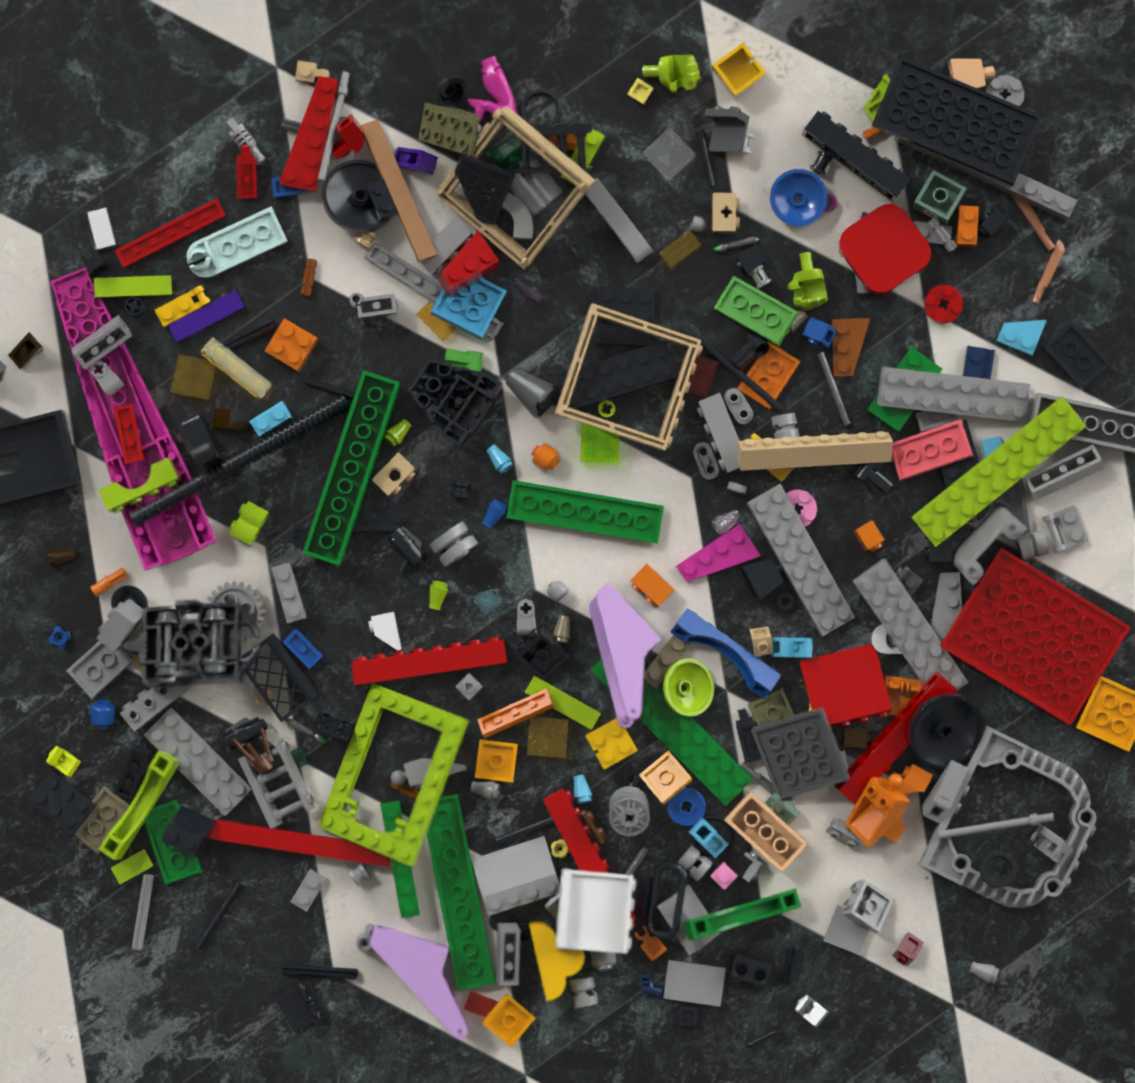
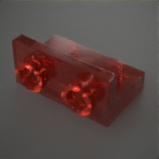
M700 355L695 358L694 363L697 366L694 374L689 376L688 382H691L688 393L706 399L708 398L719 362Z

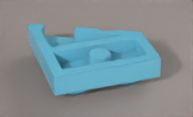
M1046 321L1004 323L996 341L1032 356Z

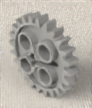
M232 581L230 587L229 583L226 582L224 583V588L221 585L217 586L219 592L215 590L211 592L214 597H207V600L211 603H229L228 595H233L235 603H239L243 608L246 603L250 604L252 611L248 614L259 628L264 626L260 621L266 620L262 613L267 612V610L261 609V606L266 603L259 602L262 595H255L257 589L250 591V584L244 588V582H240L237 586L236 581ZM243 627L241 630V641L246 642V636L252 639V631L248 627Z

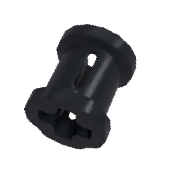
M819 150L814 164L810 165V169L820 175H825V170L829 162L833 160V157Z

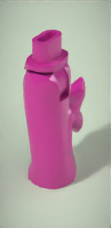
M490 57L481 61L483 65L481 71L483 73L484 86L498 104L480 99H467L469 105L475 109V114L480 115L479 123L486 112H490L493 115L498 108L503 109L506 106L517 114L512 91L501 69V65L497 63L496 57Z

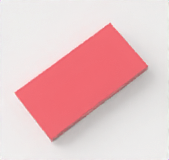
M961 419L893 442L892 457L900 481L973 457Z

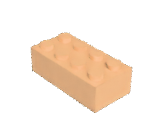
M750 791L724 819L781 872L808 845Z

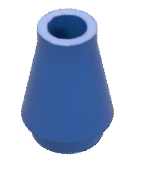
M494 499L493 502H490L482 523L492 528L507 512V505Z

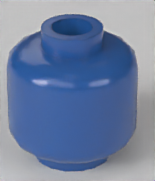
M109 700L95 701V704L90 707L91 723L98 726V729H108L109 725L114 724L116 721L115 706Z

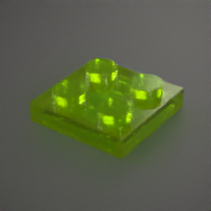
M582 424L580 462L619 463L620 436Z

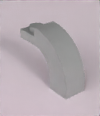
M508 193L501 209L508 212L514 221L513 239L533 241V222L529 210L520 199Z

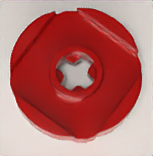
M939 285L928 292L924 302V310L931 320L947 324L959 316L963 309V300L960 293L952 286ZM941 299L948 301L947 309L945 310L943 307L939 308L938 306Z

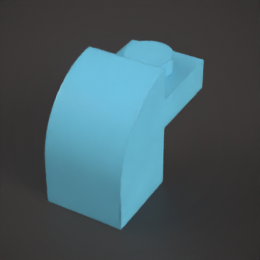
M772 638L773 654H770V657H812V638Z
M703 818L689 831L715 858L729 845Z

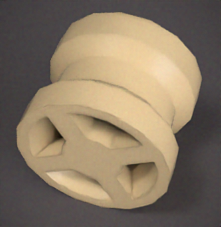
M373 232L358 233L353 240L370 249L371 241L377 235Z

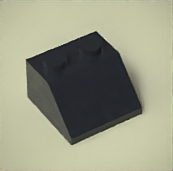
M181 806L168 823L161 842L194 857L202 856L216 820Z

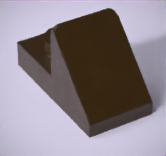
M29 332L8 356L21 370L34 356L43 352V347Z

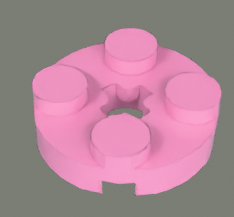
M792 490L786 493L794 508L797 503L803 507L801 514H798L804 527H806L816 517L817 504L815 499L807 491Z

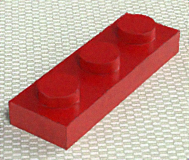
M133 404L113 408L124 463L127 465L145 461Z

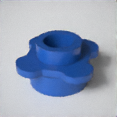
M57 626L54 628V632L48 638V641L51 644L58 645L60 649H64L67 640L71 638V633L65 632L61 627Z

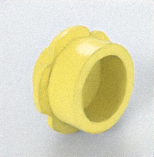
M562 839L554 841L551 845V853L554 857L565 858L570 851Z

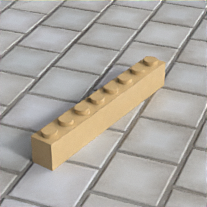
M883 431L877 433L861 432L849 435L842 433L832 436L764 438L762 440L746 439L738 441L737 463L742 471L891 462L893 441L889 432Z

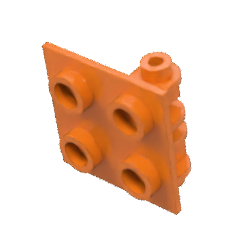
M886 676L885 685L892 707L891 713L888 714L896 716L923 686L920 680Z

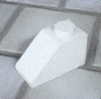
M395 612L372 616V621H368L370 632H374L376 637L396 650H402Z

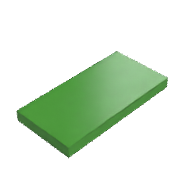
M735 276L732 277L714 307L716 311L780 346L799 314L796 310Z

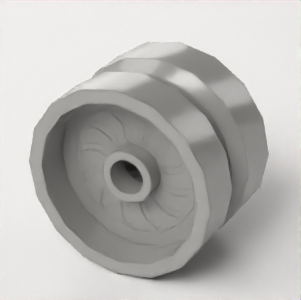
M463 521L429 545L434 553H440L447 549L439 558L444 567L457 562L479 544L473 535H469L461 540V537L469 530Z

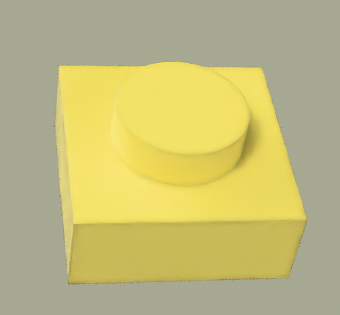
M637 78L627 95L644 105L654 88Z

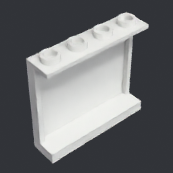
M562 869L555 948L627 953V950L631 948V938H628V932L632 930L633 919L630 918V911L634 909V899H631V895L636 887V880H633V875Z

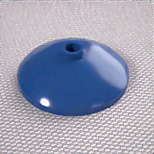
M805 169L789 170L780 175L771 188V208L774 214L788 225L799 227L809 225L815 222L826 208V187L822 180L811 171ZM796 196H799L801 198L800 203H796L794 201V198Z

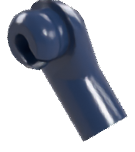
M640 976L639 985L644 993L658 997L663 996L664 988L655 986L649 976Z

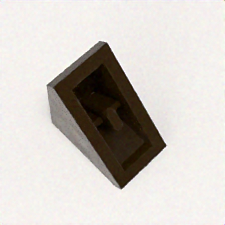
M214 409L212 428L250 432L252 412Z

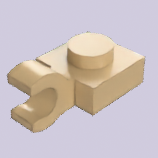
M298 61L295 80L315 83V78L319 76L329 78L330 72L325 69H317V63Z

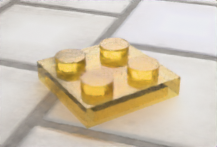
M178 354L171 392L209 400L216 361Z
M542 717L530 718L527 755L566 758L569 720Z

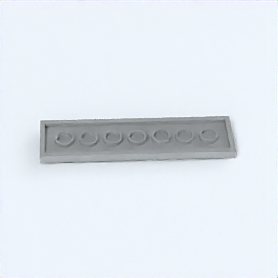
M881 367L877 405L1026 422L1030 384Z
M781 484L774 486L747 502L750 511L820 636L828 634L855 618Z
M882 559L853 580V583L923 685L936 671L958 690L969 683L948 651L940 646L942 642L885 559Z

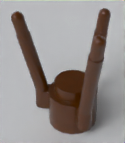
M263 728L260 729L267 756L265 754L258 756L251 744L248 743L247 747L255 758L253 759L242 745L233 738V743L260 774L274 767L272 764L274 758L271 755Z

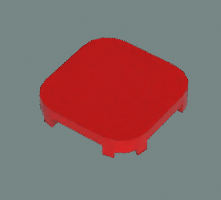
M884 204L877 207L849 226L842 233L839 240V253L841 257H844L864 285V289L869 293L877 295L891 293L893 289L920 271L922 272L927 267L931 257V248L927 240L907 213L900 206L894 204Z

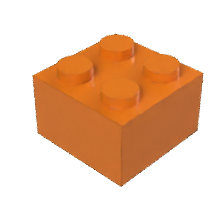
M284 318L266 347L265 352L300 372L317 344L318 338Z

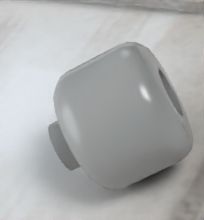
M553 581L548 585L547 594L554 602H558L567 595L569 590L562 581Z

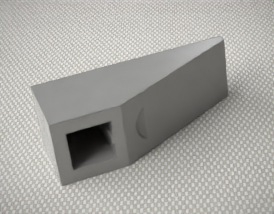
M953 760L950 761L922 804L923 816L939 824L942 822L950 810L967 774V767Z

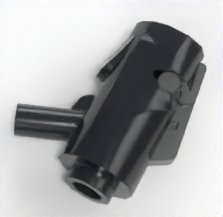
M399 527L387 538L395 552L398 551L401 554L402 563L397 573L404 576L409 565L412 568L414 566L419 568L426 561L424 558L426 554L421 549L422 542L406 528Z
M245 717L226 729L223 734L231 750L237 748L232 741L233 738L242 746H246V743L251 741L253 743L258 742L265 748L260 729L263 728L266 734L268 726L264 718L260 720L259 717L249 720Z

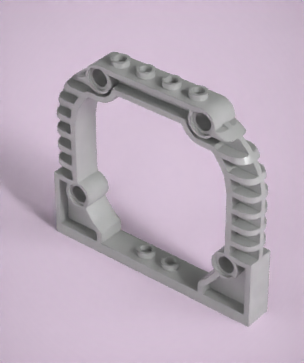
M985 726L981 741L965 766L968 768V771L954 802L942 822L937 824L918 864L1001 905L1012 908L1029 907L1043 901L1047 896L1056 897L1061 894L1064 888L1067 889L1071 881L1069 876L1072 871H1076L1079 865L1080 853L1084 854L1088 846L1086 841L1089 836L1092 837L1096 830L1094 824L1097 817L1096 813L1090 809L1088 788L1075 770L999 731ZM1009 754L1015 756V762L1012 765L1006 762V757ZM1001 763L1002 766L1008 769H1015L1019 765L1025 766L1060 784L1067 790L1073 800V806L1069 813V821L1073 828L1066 843L1074 850L1061 866L1055 863L1052 871L1042 873L1033 887L1017 889L1009 886L1003 888L989 886L983 881L980 873L971 868L969 857L961 853L957 854L951 837L943 839L938 837V831L946 830L953 814L958 813L961 807L959 801L962 796L965 797L970 788L968 783L977 765L987 767L992 764ZM1084 812L1090 814V820L1086 823L1081 820V815ZM959 858L965 860V866L961 869L956 867V861ZM1054 881L1057 884V888L1055 891L1050 892L1047 886L1050 882Z

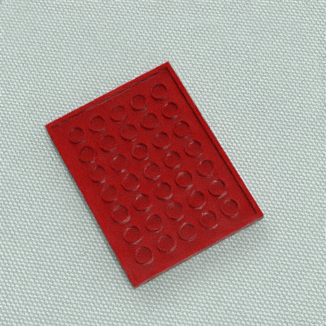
M999 547L940 646L1071 726L1131 627Z

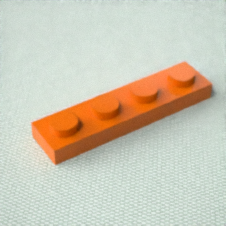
M544 689L477 720L482 735L487 738L554 708L550 692L548 689Z

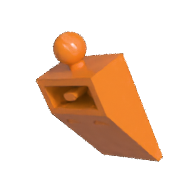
M892 774L888 779L871 777L845 822V825L867 847H872L902 816L910 802L898 790L903 785V778L899 774Z

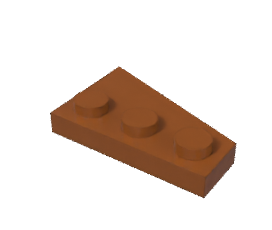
M870 318L831 320L832 327L837 330L832 340L833 377L853 376Z

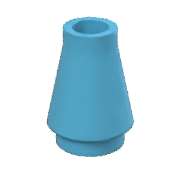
M496 445L491 446L486 451L496 471H499L501 474L513 466L512 459Z
M585 775L574 776V800H576L577 804L591 802L593 795Z

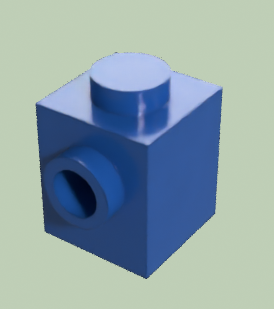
M811 317L805 325L803 335L808 338L807 342L815 346L821 344L829 348L837 330L831 325Z

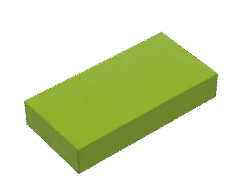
M144 849L111 867V870L119 884H122L153 867L154 864Z

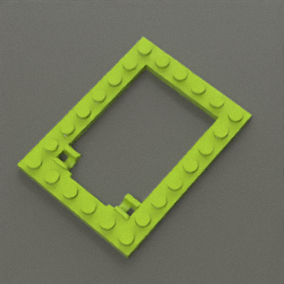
M372 683L318 827L414 867L469 720ZM384 708L443 731L409 822L397 818L395 824H397L396 830L391 833L386 832V834L356 822L357 819L354 817L358 812L359 802L350 798ZM349 804V805H351V808H350V810L347 812V811H346V808H347V805Z

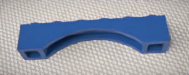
M688 608L670 631L684 643L704 645L726 656L739 669L746 681L747 687L762 699H765L781 677L774 668L766 665L760 658L752 655L743 646L734 642L728 635L720 632L711 623L706 622L696 612Z

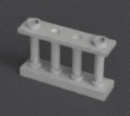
M284 738L275 741L276 748L270 750L273 757L280 754L285 764L273 771L262 775L254 768L246 756L238 759L270 829L282 824L283 816L305 807L306 812L316 808L315 799L311 793L309 794L290 753V745ZM286 772L289 773L292 783L273 792L268 791L265 785L267 781ZM297 790L301 800L280 810L276 808L274 799Z

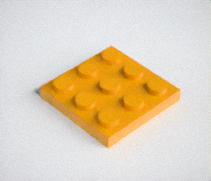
M1101 676L1093 688L1075 728L1129 752L1135 740V691Z

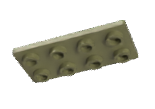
M425 103L419 140L473 156L480 115L455 107H443Z

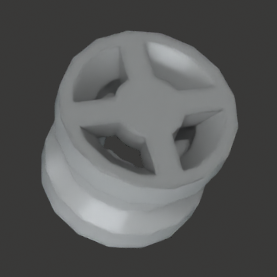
M361 862L357 864L355 869L348 871L358 887L362 885L364 880L371 878Z

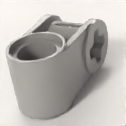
M98 360L90 366L91 374L109 397L125 385L103 361ZM97 366L103 367L102 374L96 373Z
M524 599L518 604L517 636H529L530 632L536 628L535 607L531 600ZM524 603H528V606L532 608L528 610V613H524V610L520 609V607L524 606Z

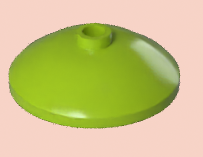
M682 659L672 664L664 677L663 692L670 708L682 716H696L703 713L710 706L714 696V680L709 669L695 659Z

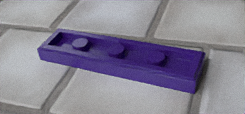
M235 290L169 324L168 327L178 343L245 308Z

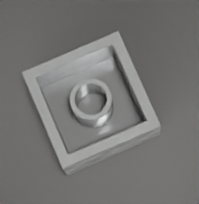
M130 599L124 603L120 602L108 614L109 619L107 622H104L98 629L100 634L96 639L113 652H116L130 639L141 623L144 609Z

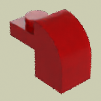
M350 114L336 125L338 133L343 137L333 145L332 155L337 160L340 157L347 156L351 149L358 154L364 145L361 125Z

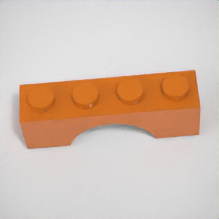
M914 764L906 765L901 774L904 777L903 785L898 790L905 796L912 792H924L933 775ZM899 818L883 836L897 843L906 825Z

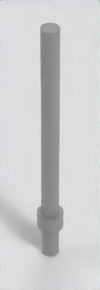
M342 72L340 85L337 86L336 90L337 98L318 175V181L325 182L337 132L336 125L339 123L344 97L348 93L347 84L350 76L348 72Z
M1053 813L1043 815L1030 814L1029 817L938 831V837L943 839L1029 824L1035 826L1042 822L1054 821Z

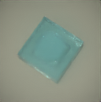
M490 589L474 600L485 616L501 605Z

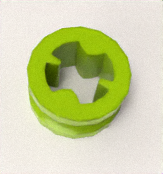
M609 400L602 401L598 406V412L604 418L612 417L615 413V405ZM604 404L612 406L610 414H606V412L604 414L601 411Z

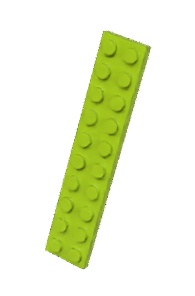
M1061 396L911 518L931 543L937 547L1084 429L1086 425L1063 396Z

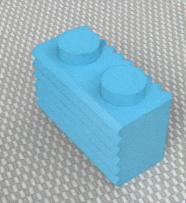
M281 401L250 420V423L258 436L263 438V435L266 436L270 431L273 432V429L276 430V427L279 428L283 423L286 424V421L289 422V419L292 420L293 417L284 402Z

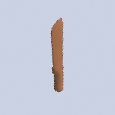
M1011 195L1048 251L1055 248L1045 233L1046 229L1042 226L1030 204Z
M1060 240L1055 244L1041 281L1031 302L1034 304H1039L1045 288L1048 287L1064 254V245Z

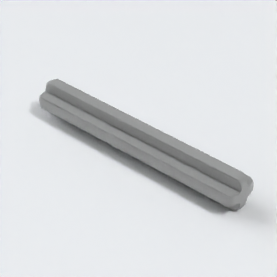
M150 874L143 875L132 949L134 950L143 949L154 876Z

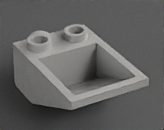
M421 758L405 763L404 768L406 772L401 770L394 771L391 775L392 783L402 785L408 779L410 786L415 785V789L422 787L432 759ZM453 763L449 774L466 770L467 767L464 764Z

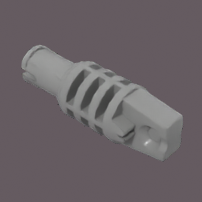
M233 118L228 120L226 125L231 131L228 134L241 149V145L250 146V155H254L256 165L258 166L263 163L266 158L256 147V141L243 124L238 125Z

